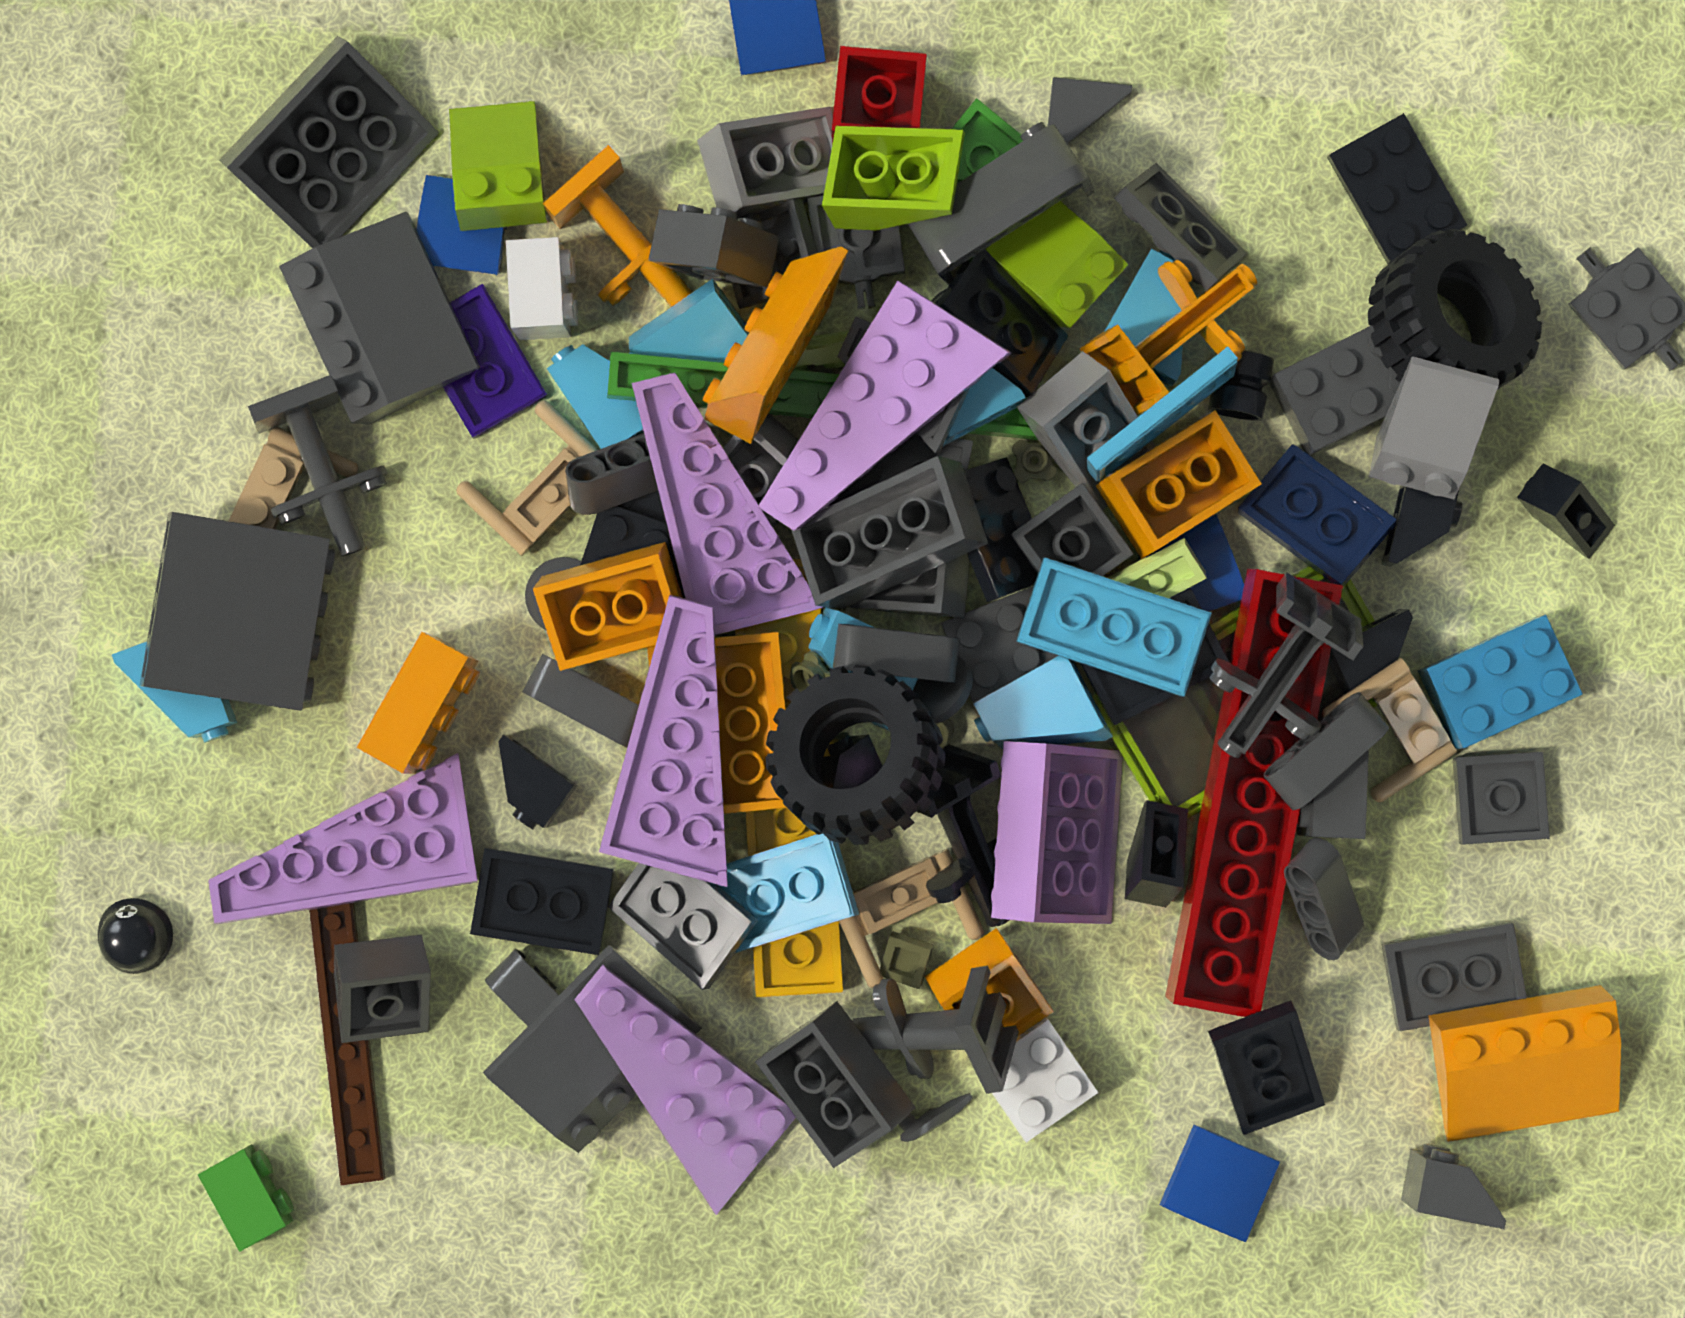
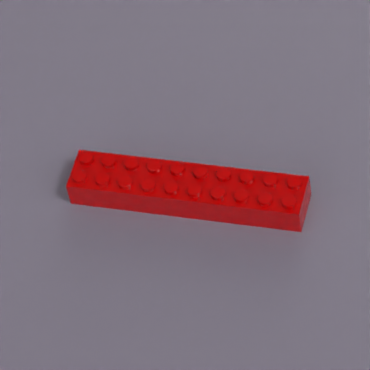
M1247 569L1229 663L1260 679L1295 624L1276 612V586L1285 574L1259 569ZM1294 576L1340 605L1343 585ZM1323 643L1316 650L1285 695V697L1309 712L1316 719H1318L1331 646ZM1235 688L1232 692H1223L1165 997L1176 1005L1246 1017L1260 1012L1262 1008L1286 884L1284 869L1290 862L1300 808L1292 810L1263 775L1267 768L1300 738L1286 728L1285 723L1288 720L1274 711L1250 748L1240 758H1235L1219 747L1218 741L1249 696V694Z

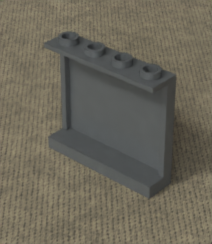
M177 512L168 513L139 686L302 711L303 702L310 703L313 694L314 678L308 677L310 660H317L320 651L321 635L315 634L317 617L323 618L327 607L328 592L322 591L324 574L331 575L334 564L335 550L328 549L330 539Z

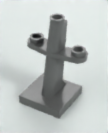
M332 375L252 404L248 408L258 434L274 427L288 424L314 488L309 493L271 508L273 517L279 518L281 525L304 517L306 514L303 508L319 502L341 556L344 557L366 548L344 492L359 486L363 493L378 489L387 484L384 476L388 473L385 465L339 480L312 414L339 403L337 387Z
M1287 572L1276 586V612L1295 625L1260 679L1223 659L1217 658L1211 666L1213 673L1210 679L1219 688L1227 692H1232L1237 688L1249 694L1218 741L1219 747L1235 758H1240L1242 754L1247 752L1274 711L1288 720L1285 723L1286 728L1297 737L1307 740L1310 735L1315 736L1321 728L1320 722L1309 712L1285 697V695L1313 654L1323 643L1331 646L1351 660H1354L1363 648L1361 619Z
M988 965L971 968L960 1008L957 1010L907 1014L896 981L894 979H882L880 984H876L873 987V1001L879 1011L884 1010L886 1016L853 1018V1023L873 1050H901L905 1056L909 1074L912 1076L917 1075L920 1079H930L933 1075L934 1063L930 1050H965L986 1094L1003 1091L1019 1034L1016 1025L1004 1027L1002 1024L1007 1005L1001 993L988 994L986 991L991 973Z

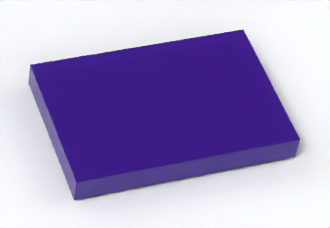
M483 284L450 302L480 368L443 387L473 439L548 396Z

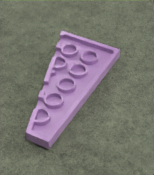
M897 281L758 507L793 531H798L837 499L838 495L872 470L873 466L886 455L896 450L942 412L962 392L977 383L997 363H1001L1007 358L1011 352L903 282Z
M675 372L632 382L685 599L713 606L714 635L823 608L815 606L808 583L763 511L758 507L756 500Z
M669 595L599 852L727 887L713 606Z
M456 753L445 759L442 763L424 772L421 771L385 792H380L321 822L320 825L300 835L297 834L284 841L283 844L259 856L256 855L209 879L214 923L218 925L478 883L459 754Z
M602 965L574 1000L715 1215H717L796 1117L781 1097L606 966Z

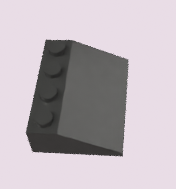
M337 36L219 161L311 248L341 237L429 145L439 132L348 41Z
M408 212L400 213L316 246L279 266L329 375H332L338 395L351 423L369 425L480 368Z
M608 945L483 1072L493 1084L554 1137L578 1153L587 1144L591 1143L598 1133L618 1113L623 1111L637 1095L574 1000L602 965L606 966L695 1034L702 1029L674 995L611 945Z

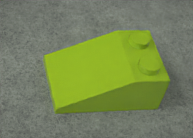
M535 101L449 109L454 201L460 231L547 223L546 209L543 205L545 199Z
M836 126L822 207L834 228L881 230L951 215L965 137L964 131L956 129Z
M1061 201L985 249L1060 327L1071 328L1128 266L1126 261L1100 234Z

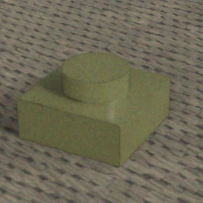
M892 931L880 967L882 976L886 979H894L898 983L920 989L934 945Z

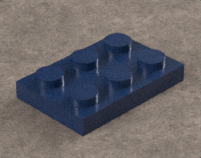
M1294 444L1288 448L1260 481L1262 485L1252 490L1238 507V513L1331 583L1343 585V587L1396 526L1397 521L1388 512Z

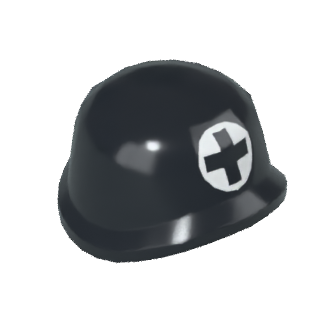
M128 898L115 902L105 910L98 926V944L104 958L114 968L128 974L144 973L158 966L168 955L173 942V928L166 912L156 904L144 899Z

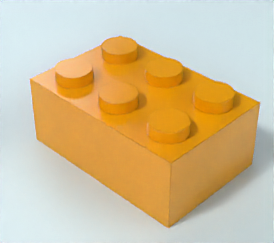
M1215 410L1114 472L1095 486L1142 559L1262 484Z
M666 542L544 575L533 587V592L560 671L656 645L669 595L683 598Z
M421 632L356 748L403 774H415L420 768L426 770L437 751V747L433 746L432 743L438 732L441 730L447 732L459 710L453 707L462 692L469 694L479 677L480 672L474 669L478 660L433 635Z

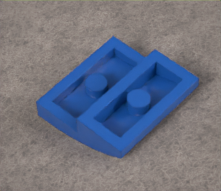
M729 0L741 75L826 62L816 0Z
M426 175L416 230L433 266L495 275L500 274L504 234L507 227L460 231L455 211L453 178Z
M1217 514L1212 515L1146 556L1147 558L1185 538L1206 571L1207 579L1190 587L1202 610L1209 612L1242 599L1244 582Z
M1194 1124L1159 1205L1216 1231L1246 1242L1280 1161Z

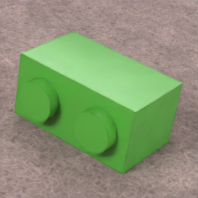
M252 1144L198 1174L239 1252L284 1228L293 1221L290 1213L294 1211V1207L290 1197L283 1188L276 1189L269 1174L273 1173V1168L268 1157L261 1149L255 1151Z

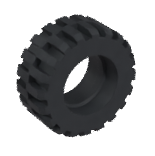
M1449 229L1446 232L1437 231L1420 239L1380 271L1376 277L1375 285L1371 287L1369 304L1373 306L1368 309V325L1374 328L1371 338L1374 347H1379L1383 354L1380 358L1387 369L1391 367L1397 374L1395 379L1399 383L1412 356L1499 379L1498 389L1521 375L1529 367L1530 361L1535 358L1538 351L1539 342L1537 340L1541 338L1542 322L1537 320V316L1541 313L1538 299L1534 300L1531 292L1534 290L1530 279H1525L1519 271L1522 266L1515 258L1509 259L1504 254L1505 249L1494 242L1488 244L1485 242L1486 237L1472 232L1466 235V231ZM1437 294L1448 299L1461 312L1469 327L1471 342L1457 334L1448 324L1440 309Z
M863 665L854 666L853 673H849L844 666L831 668L829 670V677L822 678L818 673L807 679L810 686L802 692L796 688L787 697L791 701L787 709L779 708L773 720L778 727L776 731L770 730L768 732L766 745L773 753L765 757L767 771L773 776L770 783L775 793L783 800V804L816 834H824L830 841L841 844L848 838L854 845H867L869 843V836L873 835L881 842L892 838L891 830L897 826H900L905 831L915 823L910 817L918 809L925 813L932 802L927 796L930 790L938 791L942 781V777L936 771V768L945 766V752L939 746L943 741L940 728L933 721L934 717L904 681L899 682L893 674L882 669L876 671L875 674L869 666ZM864 722L886 725L891 734L890 750L884 765L875 776L859 786L848 789H833L823 783L821 777L822 759L828 745L840 732L850 726Z

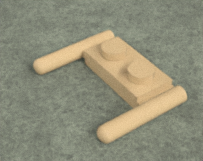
M545 400L537 403L535 414L568 446L516 497L505 511L501 513L468 481L461 482L456 489L457 494L521 556L571 507L565 473L566 466L570 461L598 450Z
M279 427L272 428L268 441L262 448L230 516L229 522L276 529L279 518H274L270 509L289 501L305 467L290 432ZM327 450L336 473L345 477L358 473L357 463Z
M1399 658L1325 707L1322 712L1324 718L1342 701L1357 692H1361L1367 701L1371 698L1375 701L1407 757L1411 760V763L1371 789L1372 798L1379 803L1385 801L1457 753L1448 734L1402 658Z
M948 849L941 850L928 858L926 857L853 892L859 915L839 922L865 981L870 988L880 984V981L884 978L865 936L938 903L936 898L930 896L926 883L954 862ZM963 886L960 888V897L952 902L968 938L978 940L984 935V929L966 888Z

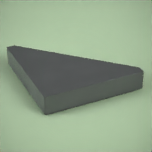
M1053 77L1047 127L1055 124L1067 144H1069L1123 99L1128 97L1132 92V85Z

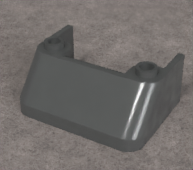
M1040 122L1032 126L1020 136L1023 142L957 183L951 215L908 224L937 274L948 285L954 278L950 271L1080 188L1083 189L1087 197L1095 193L1088 174L1055 124L1045 127L1044 123Z

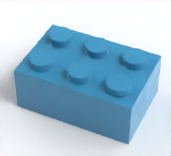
M1546 615L1534 617L1417 670L1442 726L1456 749H1464L1583 695Z

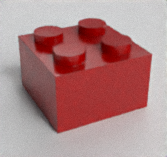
M840 46L832 121V145L836 126L920 128L927 54Z

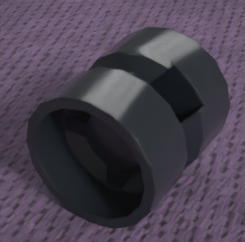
M1244 350L1241 353L1242 358L1237 362L1234 376L1210 394L1208 411L1213 412L1216 410L1218 415L1236 419L1262 421L1267 401V395L1262 391V387L1270 384L1274 359L1264 354Z

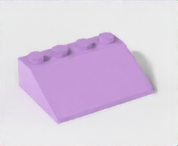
M1004 741L1003 756L1000 763L1002 773L1000 799L997 806L999 816L997 843L994 849L995 873L994 887L991 893V918L1039 923L1111 924L1123 761L1118 750Z

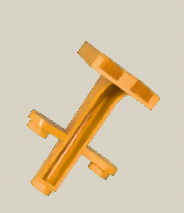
M608 145L550 196L543 205L548 216L559 229L583 209L631 262L599 292L598 296L603 302L609 301L612 306L619 303L632 290L627 283L640 272L668 305L672 307L690 295L692 290L673 269L648 261L652 244L605 192V189L624 173L620 157Z
M1179 260L1167 261L1158 268V274L1181 311L1136 346L1132 344L1117 324L1092 338L1079 349L1109 369L1137 415L1143 413L1169 393L1152 369L1196 333H1199L1216 354H1219L1228 346L1237 356V362L1242 358L1241 353L1245 350V346L1241 338L1232 330L1225 332L1214 319L1257 285V278L1248 266L1240 264L1197 298L1189 285V282L1192 281V275L1188 268Z

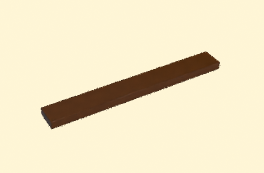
M354 903L311 909L309 913L340 1185L381 1181L386 1178L370 1040L341 1042L334 979V945L359 942Z

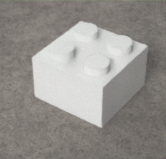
M559 237L506 240L510 328L519 340L570 338L571 326H578L577 300H573V293H569L568 283H576L575 259L571 257L570 249H564Z
M1046 1017L1017 1037L1004 1089L1002 1092L992 1094L1027 1143L1095 1096L1098 1091Z

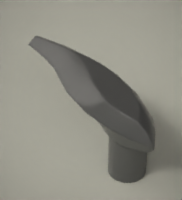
M968 1093L952 1099L940 1107L929 1109L918 1119L910 1113L898 1124L904 1130L900 1135L901 1141H914L936 1129L960 1112L971 1101L972 1095Z

